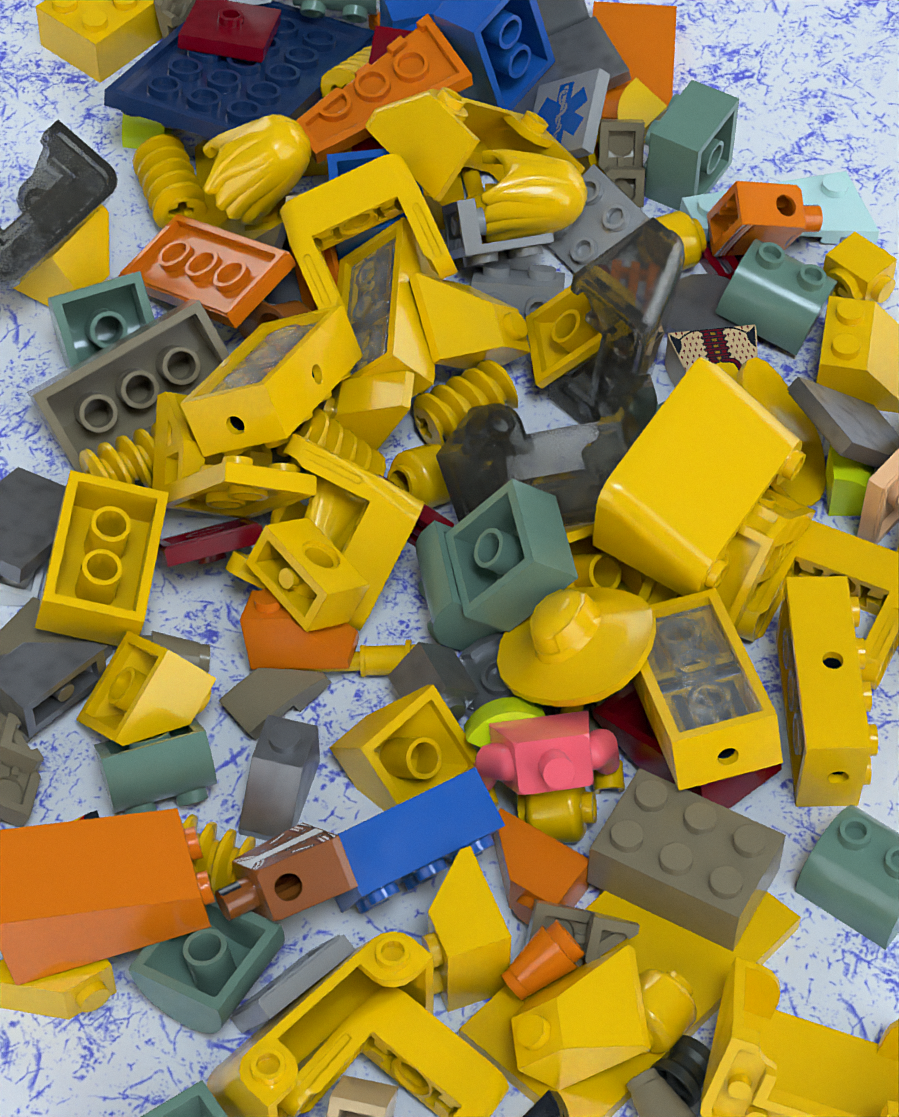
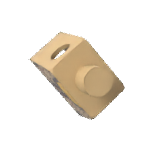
M755 324L668 333L665 368L674 387L677 386L691 365L699 357L721 367L737 382V374L742 364L751 358L758 357Z

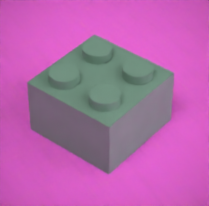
M694 80L690 81L681 94L676 93L671 98L664 116L660 121L654 120L646 134L645 144L649 146L648 158L644 164L646 198L679 211L683 197L707 194L713 189L732 163L739 98Z
M515 479L508 481L444 534L464 616L492 627L510 632L532 615L535 607L547 595L560 589L564 590L578 579L556 496Z

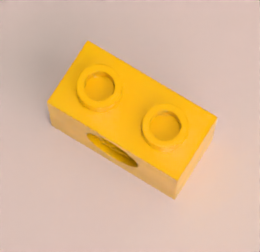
M309 517L265 525L246 561V565L306 632L349 622L370 586Z

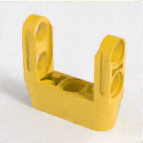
M392 153L378 157L292 198L280 209V215L291 249L318 310L343 304L347 314L345 304L321 252L402 213H405L431 270L437 273L441 280L458 272L419 186L400 154Z
M292 433L284 449L285 453L296 458L302 468L367 500L341 551L343 556L370 584L350 621L347 622L357 631H360L369 617L420 516L424 501L380 475L304 437ZM234 550L225 569L261 589L267 588L246 565L250 554Z
M811 520L807 530L771 578L758 583L736 631L739 637L751 642L764 636L782 602L786 577L848 576L850 597L857 596L860 609L877 616L865 640L866 665L864 669H861L862 681H870L871 688L876 690L899 645V552Z
M383 986L345 1019L299 1071L295 1087L277 1105L291 1117H297L299 1114L310 1112L361 1052L439 1117H490L508 1093L509 1085L505 1076L495 1065L407 993L397 987Z

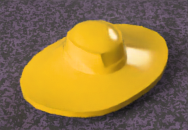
M758 357L751 358L742 364L737 374V383L802 441L801 452L806 454L799 473L792 481L785 478L779 485L773 482L770 485L774 490L807 507H811L820 500L826 485L824 452L818 431L812 421L789 395L788 385L768 362Z
M603 587L560 589L547 595L535 607L533 614L510 632L505 631L500 640L497 656L500 677L516 696L541 705L569 707L601 701L623 689L643 667L653 647L656 635V618L648 602L642 597L627 591Z

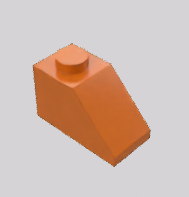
M268 588L252 590L240 618L251 669H349L359 642L358 631L348 623L306 632Z
M500 808L498 812L505 826L494 834V846L508 907L514 911L520 920L528 925L534 899L575 907L589 888V883L587 882L589 858Z

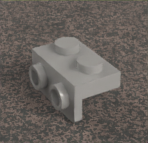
M488 262L484 263L483 267H475L471 287L517 308L525 320L527 315L564 290L565 273L556 272V268L548 265H532L529 267V270L510 269V265L506 263Z

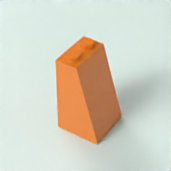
M178 808L0 830V951L16 986L211 927L206 905L215 903V897L207 870L197 873L194 864L195 860L204 858L195 826L184 829Z

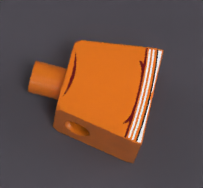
M736 181L707 213L712 256L744 255L756 238L764 243H775L783 250H786L803 232L820 231L823 222L822 209L819 205H803L802 191L797 185Z

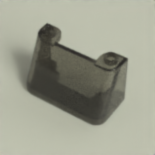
M60 120L54 122L43 132L40 140L43 148L34 171L23 182L17 192L16 201L22 214L6 229L3 230L0 227V291L11 289L21 284L109 202L117 187L118 178L112 166Z
M654 217L574 273L570 290L577 296L584 292L591 307V311L585 315V321L602 334L598 355L569 376L564 375L552 382L547 395L549 399L598 440L609 445L618 443L629 434L628 421L632 418L633 411L642 403L661 352L685 261L684 244L680 236L676 232L669 230Z
M650 373L618 381L608 397L611 416L602 417L599 421L526 434L518 413L507 405L493 403L470 408L436 454L458 522L511 479L556 496L564 527L595 522L596 504L605 482L657 413V395Z

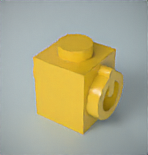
M853 232L825 255L823 270L827 276L838 281L831 296L883 303L889 298L895 288L894 273L897 259L857 232Z

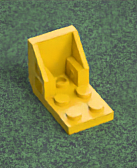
M166 391L157 395L152 489L169 492L166 508L251 519L316 496L317 475L298 473V466L294 464H272L271 449L266 448L265 444L251 446L247 451L236 456L225 457L223 453L203 457L180 405L188 395Z
M771 487L767 488L726 548L723 561L729 564V568L716 590L735 629H737L758 583L771 578L807 530L816 512ZM649 576L646 577L638 594L649 605L682 597L681 594Z

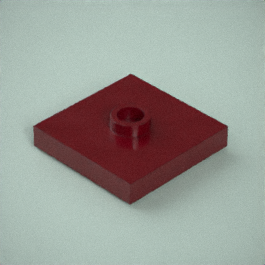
M196 0L178 34V48L261 63L281 23V9L228 0Z
M243 517L162 538L159 542L156 560L167 567L197 560L199 565L227 558L226 552L255 545L263 531L262 525Z

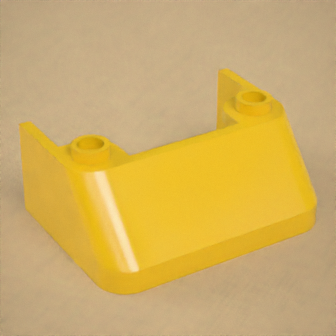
M442 87L440 91L430 89L375 108L365 124L366 129L390 154L396 153L403 157L414 179L434 200L438 201L442 200L463 166L489 172L498 182L502 179L504 175L503 165L483 164L482 150L508 149L544 154L570 161L579 170L580 174L585 170V167L546 130L549 125L539 115L531 111H526L523 115L467 99L447 87Z

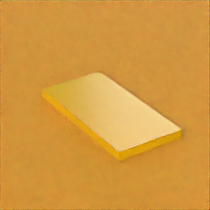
M607 891L600 894L585 909L633 921L640 925L639 933L630 940L628 938L600 957L625 945H630L635 949L638 974L646 969L660 970L664 973L674 971L688 981L693 989L691 997L697 1008L696 1020L684 1034L690 1037L720 1008L725 979L735 956L763 965L799 928L801 919L799 915L769 892H766L734 951H731ZM507 984L459 1029V1037L495 1065L507 1081L534 1104L548 1090L558 1091L565 1102L569 1117H612L631 1098V1093L626 1084L640 1073L650 1069L657 1060L667 1058L671 1054L670 1050L664 1053H641L559 1091L517 1069L511 1018L529 999L531 994L522 1001Z

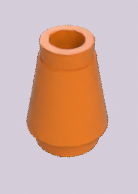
M556 920L549 927L546 928L542 925L509 965V968L501 974V977L517 997L523 1001L530 994L536 993L579 968L576 962L586 953L565 927Z

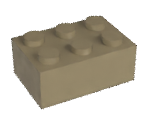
M639 768L590 847L587 882L728 950L734 951L779 871L786 835L689 790L679 791L676 784Z

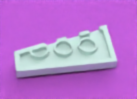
M847 171L775 182L777 184L797 185L802 191L803 205H819L822 209L823 222L820 231L803 232L799 237H819L820 243L839 244L840 237H848L853 232H857L873 244L877 243L880 231ZM728 190L683 197L681 200L679 211L688 214L690 218H695L700 222L706 241H710L707 213Z

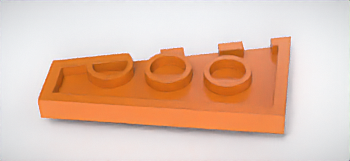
M428 13L416 22L417 28L408 36L403 38L400 35L387 46V53L372 65L367 62L354 73L355 79L342 89L335 88L296 120L309 137L311 156L317 164L326 160L327 154L340 153L371 137L372 135L366 129L365 124L375 108L430 89L440 91L442 87H447L458 93L473 85L471 72Z

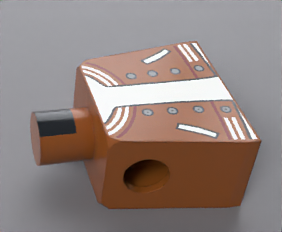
M302 822L236 857L232 861V867L237 880L215 890V897L221 912L228 921L252 911L274 922L358 887L339 835Z

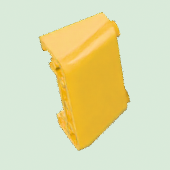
M699 357L691 365L605 482L596 504L592 545L682 596L702 592L708 588L717 589L729 568V564L723 561L727 545L772 482L779 485L785 478L792 481L799 473L806 458V454L801 452L802 441L721 367Z
M394 931L381 933L356 948L346 959L267 1021L213 1070L208 1077L206 1086L228 1117H291L277 1104L295 1087L299 1071L345 1019L381 987L387 986L401 989L434 1015V956L416 940L404 933Z
M735 956L725 979L701 1095V1117H899V1019L887 1027L879 1044L775 1010L779 1003L781 991L778 977L772 970L763 965Z

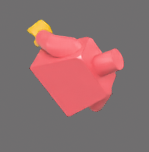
M588 711L489 723L491 743L481 747L473 768L476 767L496 807L499 805L495 790L497 780L502 781L520 795L580 788L593 785L595 794H601L600 790L610 788L618 789L619 792L625 790L623 762L619 760L617 739L607 729H596L590 732Z

